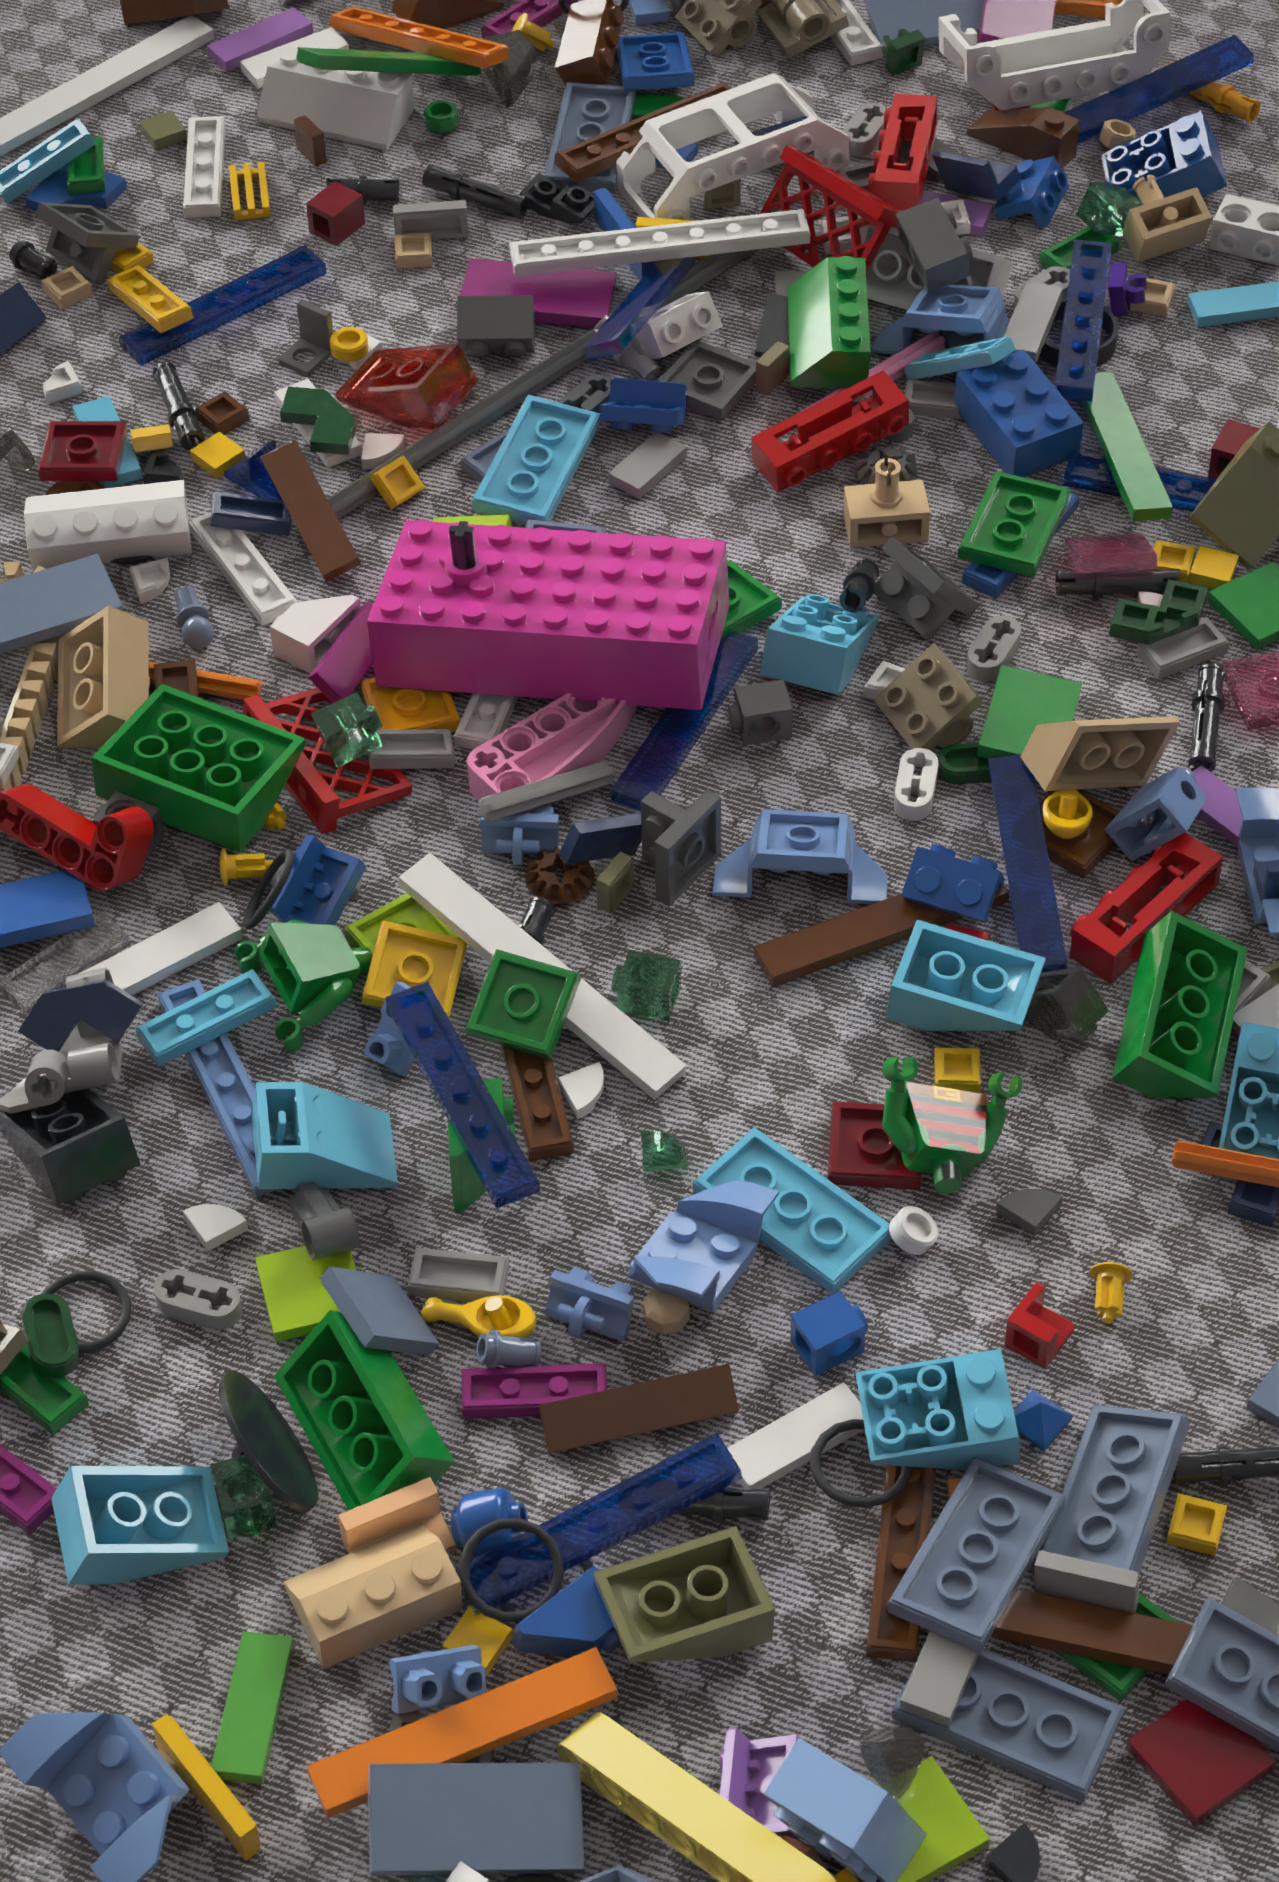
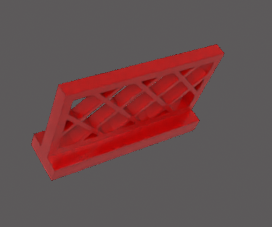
M786 145L779 157L786 164L759 214L773 213L779 210L790 211V205L802 201V208L804 209L810 230V243L782 247L812 267H815L822 262L819 261L817 246L829 241L831 257L851 256L854 258H865L867 273L891 226L897 228L896 214L900 212L811 155ZM795 175L799 178L800 192L789 197L787 187ZM822 192L825 208L813 212L811 197ZM847 208L849 224L837 228L835 212ZM826 216L828 232L816 237L814 221ZM869 224L874 225L876 229L869 242L862 244L859 228ZM851 232L853 248L840 253L838 237Z
M318 688L268 703H264L259 695L243 699V715L317 742L315 749L304 747L285 784V788L321 834L337 830L338 818L411 795L412 784L400 769H370L369 762L350 758L353 751L368 754L366 743L368 729L346 702L335 707ZM327 700L332 706V711L328 712L310 706L311 704ZM286 713L297 716L295 723L278 720L275 716ZM306 718L326 724L323 730L302 726V723ZM332 726L350 729L353 733L352 737L331 733ZM325 744L346 750L344 755L340 756L324 752L322 749ZM316 763L338 767L335 775L318 771L315 765ZM345 769L366 774L364 782L342 777ZM373 777L390 780L394 785L381 787L373 785L371 782ZM338 788L358 793V797L341 801L335 792Z

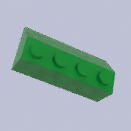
M842 256L840 258L827 257L787 289L790 387L849 388L867 379L869 376L871 351L865 258H854L851 256Z
M1170 911L1145 933L1112 1079L1150 1098H1214L1218 1095L1248 949L1173 911Z
M330 1310L274 1375L348 1510L428 1477H431L435 1485L455 1462L392 1353L388 1350L364 1348L341 1312Z

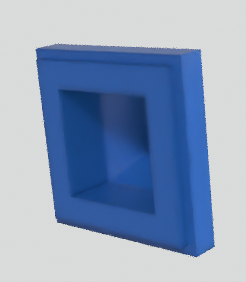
M1034 1389L1014 1410L1018 1435L1042 1451L1049 1447L1073 1418L1072 1414Z

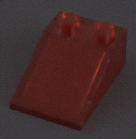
M459 343L375 350L334 395L339 402L407 428L427 427L428 429H435L443 425L448 420L447 416L451 411L468 398L469 391L478 383V379Z

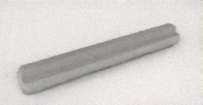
M602 761L481 798L478 801L479 809L477 812L479 817H483L486 822H493L609 786L614 782L613 774H615L613 766H608L607 762Z

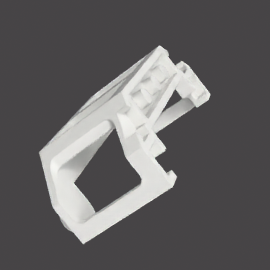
M1123 0L1116 6L1112 2L1106 3L1105 20L978 44L977 32L973 28L966 29V32L961 31L960 19L956 14L938 17L939 51L944 57L965 72V82L1001 111L1136 86L1170 46V12L1158 0ZM1144 6L1151 12L1143 16ZM1134 31V50L1128 51L1122 44Z
M772 73L647 120L639 130L643 137L629 155V153L624 151L616 161L618 191L640 217L689 220L691 197L785 162L779 157L786 145L805 153L814 151V158L834 171L848 167L849 136L824 122L813 111V97L805 89L799 86L795 87L787 83L783 77ZM772 113H775V117L781 123L804 116L807 117L805 120L762 136L753 135L744 125ZM727 130L740 143L694 162H686L676 151L679 148ZM656 157L674 179L655 204L653 214L637 194L641 193L642 180L656 172Z

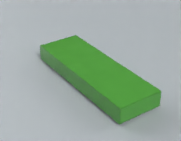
M242 1632L211 1767L221 1780L264 1784L294 1649L293 1637Z

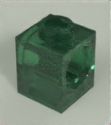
M1091 181L1076 215L1094 232L1124 237L1122 232L1129 209L1143 204L1125 187Z
M357 692L311 713L322 742L336 767L383 746L377 733V729L383 727L379 715L373 704L365 707Z
M629 949L624 965L616 966L612 978L611 989L617 992L618 1009L622 1012L669 1022L681 991V960Z
M245 1455L211 1464L228 1539L239 1536L252 1537L266 1529L277 1527L269 1487L258 1475ZM243 1497H252L251 1500L246 1502L237 1501Z

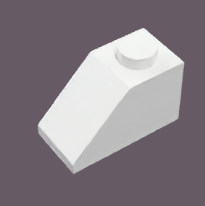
M354 595L295 602L285 613L277 616L270 626L273 655L311 674L360 608L359 598Z

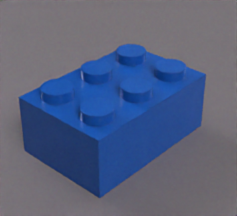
M1024 349L1011 353L992 365L971 368L957 373L954 403L959 409V415L1005 473L1025 477L1079 457L1084 422Z

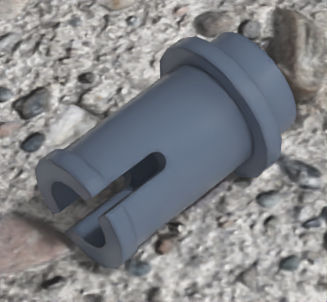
M491 1330L488 1334L480 1335L476 1346V1356L478 1362L485 1363V1366L490 1369H494L498 1365L538 1366L541 1357V1343L538 1341V1338L502 1336L498 1330Z

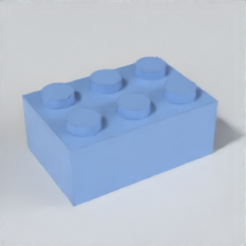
M801 1738L797 1739L764 1792V1795L778 1807L773 1815L789 1826V1831L801 1838L802 1842L814 1846L817 1853L825 1859L830 1860L832 1856L836 1861L844 1865L847 1870L850 1869L853 1875L862 1882H876L877 1880L881 1882H896L927 1835L889 1792Z

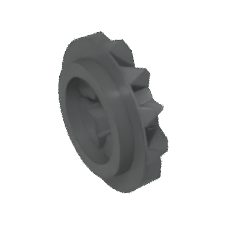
M889 443L886 448H880L874 444L871 451H862L859 460L855 461L856 478L862 485L875 484V464L877 461L884 459L885 464L888 466V458L898 461L901 465L899 482L913 481L917 477L918 468L915 456L907 454L905 447L893 449Z

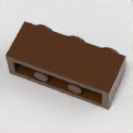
M583 0L571 4L555 69L565 86L567 82L596 85L608 84L611 68L614 66L616 47L619 45L621 26L624 24L622 10L612 0Z

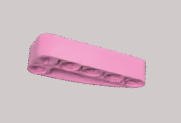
M571 693L563 695L469 753L467 757L469 791L479 801L481 798L600 762L624 733L635 714L637 705H626L625 700L615 704V699H604L602 697L601 701L597 700V702L576 701V697H571Z

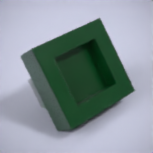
M905 29L898 30V37L892 40L888 35L883 36L881 49L886 58L885 68L892 76L922 65L926 38L919 30L908 32Z

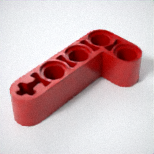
M21 784L0 792V830L93 888L107 891L131 882L141 874L154 829L150 815L143 808L135 806L104 816L96 824L33 785Z

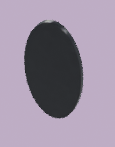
M227 1372L219 1382V1397L227 1422L238 1442L232 1451V1461L256 1470L267 1486L292 1509L301 1513L310 1512L318 1502V1488L312 1467L295 1433L274 1403L253 1381L239 1372Z

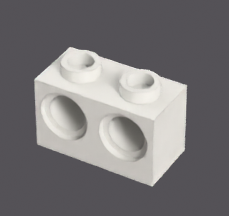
M1226 194L1213 219L1209 249L1279 266V206Z
M706 291L685 295L628 324L627 327L631 336L636 337L641 343V349L650 359L663 358L723 327L710 293Z

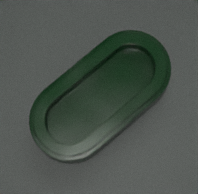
M979 742L948 745L937 754L939 778L953 785L1009 780L1018 773L1020 766L977 756Z
M54 1294L36 1295L27 1300L21 1311L22 1327L27 1340L26 1344L31 1365L38 1374L44 1377L59 1378L66 1376L79 1363V1345L69 1305L63 1298Z

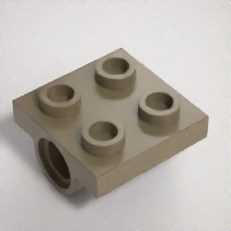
M687 0L674 17L711 54L718 58L728 45L741 47L754 37L757 23L752 15L762 2L760 0Z
M771 0L770 4L756 11L759 21L788 59L849 26L846 14L834 0Z
M935 643L927 648L873 699L911 749L924 748L930 751L937 745L944 748L948 745L963 742L973 729V720L970 715L984 703L945 652Z

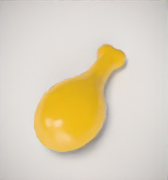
M1076 789L1054 792L1046 798L1042 809L1043 818L1048 829L1063 839H1072L1082 834L1089 826L1093 814L1092 806L1088 800Z
M503 1295L484 1297L463 1305L445 1303L437 1297H429L421 1311V1317L427 1322L442 1320L457 1323L468 1328L478 1338L481 1334H488L491 1330H498L502 1336L527 1338L535 1330L537 1322L535 1312L527 1303L517 1298Z

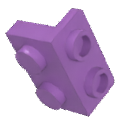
M739 1728L727 1729L725 1748L721 1750L719 1755V1765L722 1773L720 1796L777 1836L785 1835L797 1840L798 1836L788 1830L789 1826L773 1815L778 1807L764 1795V1792L800 1737L797 1734L749 1740Z

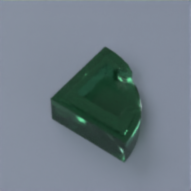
M640 1131L643 1172L689 1166L686 1148L678 1138L664 1132Z

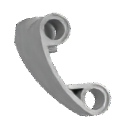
M106 967L67 976L66 988L104 979L113 984L114 981L109 969ZM80 1020L60 1052L43 1050L32 1058L27 1076L10 1092L0 1098V1110L16 1113L51 1105L58 1102L64 1094L118 1082L122 1063L121 1040L119 1043H116Z

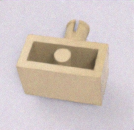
M1147 175L1148 184L1145 177H1141L1134 183L1133 189L1137 193L1142 205L1129 209L1122 234L1137 263L1205 240L1212 216L1197 187L1164 198L1154 175Z
M888 458L887 471H884V459L877 461L875 464V484L844 486L843 517L849 547L885 545L891 536L902 544L928 542L930 509L923 480L899 482L901 465L898 461Z

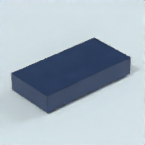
M217 491L212 493L210 526L284 536L290 535L291 515L283 500Z
M641 813L573 823L560 850V857L567 865L616 857L619 852L627 855L635 854L642 841Z

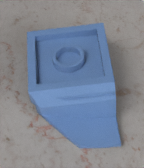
M948 284L927 292L924 286L905 315L880 330L870 351L872 353L895 354L909 346L916 328L925 333L937 332L939 330L955 331L963 336L984 333V341L1003 338L1010 319L1005 314V303L1000 288Z
M1265 787L1236 788L1242 815L1238 836V857L1254 925L1268 924L1270 935H1279V899H1263L1261 904L1253 876L1255 862L1279 860V789Z
M762 809L753 826L752 837L715 866L712 895L751 898L754 868L769 869L773 872H786L789 870L812 871L819 875L848 873L847 903L874 904L885 900L887 897L888 875L855 842L856 833L849 814Z
M735 1180L678 1201L677 1212H670L630 1263L628 1278L714 1312L752 1262L760 1238L763 1215L777 1198L779 1191L758 1184Z
M108 1713L34 1714L0 1748V1755L24 1785L47 1789L100 1854V1857L90 1868L101 1882H140L158 1865L169 1813L190 1789L129 1716Z

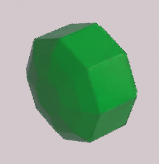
M445 100L431 102L423 111L424 123L429 131L440 134L450 132L460 123L459 111L452 102Z

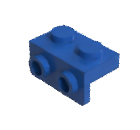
M1054 156L1036 161L1025 160L1017 165L1021 179L996 202L993 208L999 220L1031 212L1040 229L1048 226L1069 187L1067 175L1059 167Z
M613 378L610 381L609 402L601 405L600 420L611 421V428L634 429L635 423L649 424V431L672 432V426H678L685 422L687 385L676 382Z
M308 834L301 846L294 852L295 859L290 875L269 911L282 923L296 919L309 924L336 925L367 866L356 857L326 847L317 837Z
M931 844L930 850L917 846L901 893L903 899L986 924L998 887H1003L1005 881L1001 871L996 870L997 864L976 856L972 857L971 862L955 857L956 851L937 844Z

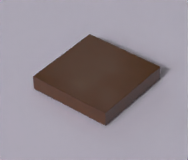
M1076 789L1092 806L1091 822L1087 829L1079 836L1072 839H1063L1048 829L1043 818L1042 809L1044 801L1048 796L1056 792L1050 791L1013 830L1012 840L1084 879L1116 845L1104 829L1120 811Z

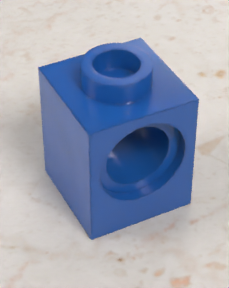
M839 1291L791 1315L790 1342L813 1375L817 1376L864 1353L865 1331L868 1330V1323L862 1310L857 1305L851 1306L842 1292Z

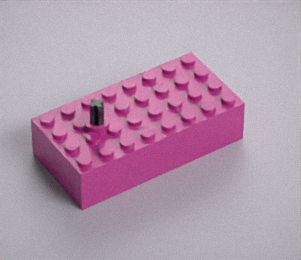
M406 520L367 619L376 686L558 699L567 693H571V697H576V701L597 702V700L601 701L602 697L604 699H615V704L625 700L626 705L701 710L729 610L726 541L710 540L707 538H672L664 535L642 536L629 535L627 533H596L585 530H550L542 527L519 528L506 525L468 524L466 521L443 523L429 522L427 520Z

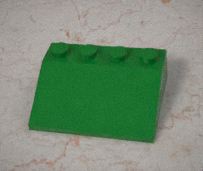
M161 684L91 758L95 794L98 797L109 800L117 791L158 807L162 822L241 852L264 826L306 745V738Z

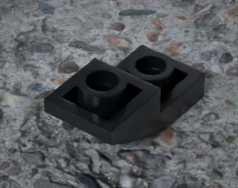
M538 173L519 193V195L528 196V209L563 222L582 224L594 211V194L572 180L564 188Z

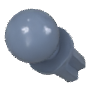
M186 585L184 588H177L174 592V598L179 610L176 620L179 627L182 628V638L192 648H204L211 643L214 637L213 625L208 620V610L199 603L195 589L192 586Z

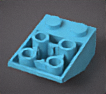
M810 594L806 597H801L768 627L760 675L778 680L783 679L786 682L838 695L850 683L879 621V615L868 613L866 607H863L862 610L857 608L856 613L847 612L841 606L829 603L830 600L821 595Z
M1242 1022L1219 1148L1279 1159V1028Z
M256 1082L252 1125L258 1189H298L299 1185L309 1182H315L317 1186L327 1189L397 1188L398 1179L389 1113L303 1082Z
M1001 1349L855 1372L871 1464L967 1470L974 1457L995 1466L1020 1463L1019 1436Z

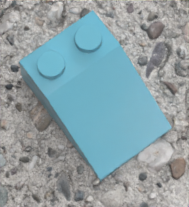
M917 920L891 985L886 1018L926 1031H1021L1046 958Z
M70 1466L51 1497L68 1585L119 1584L226 1558L229 1553L210 1467Z

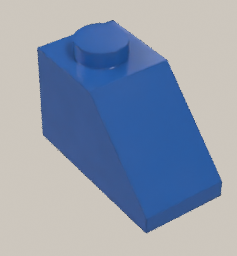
M592 1566L515 1626L512 1645L518 1652L573 1657L597 1647L599 1652L604 1650L608 1654L622 1644L593 1578V1572L599 1571L595 1566Z

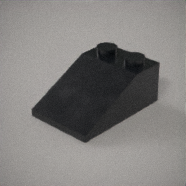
M90 1089L64 1094L58 1102L51 1105L16 1113L0 1110V1131L40 1189L57 1204L75 1201L83 1197L87 1190L104 1182L117 1181L123 1178L127 1171L141 1165L125 1117Z

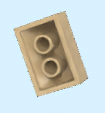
M108 605L58 639V747L63 749L102 747L149 698L148 653L150 642L148 640V621Z
M1176 716L1075 720L1036 725L1020 757L1044 791L1145 786L1180 721Z
M422 1523L283 1582L323 1669L463 1609L461 1580L440 1539Z

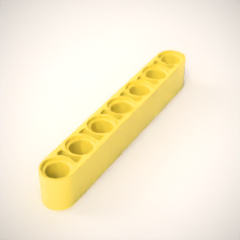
M595 1712L556 1747L563 1763H580L581 1782L719 1882H837L822 1866L601 1712Z

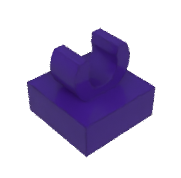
M1127 262L1112 263L1108 284L1111 312L1114 316H1127L1129 302L1133 304L1145 302V290L1147 289L1146 275L1139 273L1128 277Z

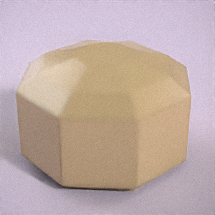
M1117 119L1107 120L1103 124L1099 140L1108 149H1113L1116 146L1135 140L1136 131L1127 122Z
M652 1289L643 1301V1315L647 1328L661 1335L680 1332L690 1319L688 1301L658 1289Z

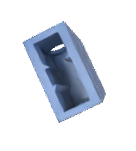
M1176 767L1138 790L1104 830L1131 861H1134L1186 832L1207 798L1202 789L1196 784L1195 775L1186 768ZM1151 814L1153 815V820L1150 825L1141 822L1142 818H1144V820L1147 821Z

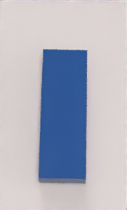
M606 188L593 191L594 218L603 232L637 228ZM654 261L628 264L641 283L654 280Z

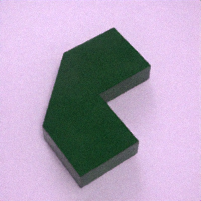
M288 386L280 409L281 422L314 425L309 441L311 452L349 455L357 429L356 419L327 390Z
M1168 579L1159 607L1119 598L1110 624L1109 636L1150 645L1199 625L1207 600L1208 588Z

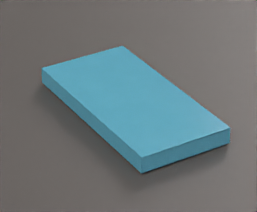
M527 395L472 499V510L489 515L509 514L511 521L527 524L528 519L550 522L601 423L600 413Z
M755 1127L693 1182V1192L695 1194L735 1180L750 1182L779 1191V1195L763 1215L759 1241L832 1294H835L892 1240L889 1231L890 1224Z

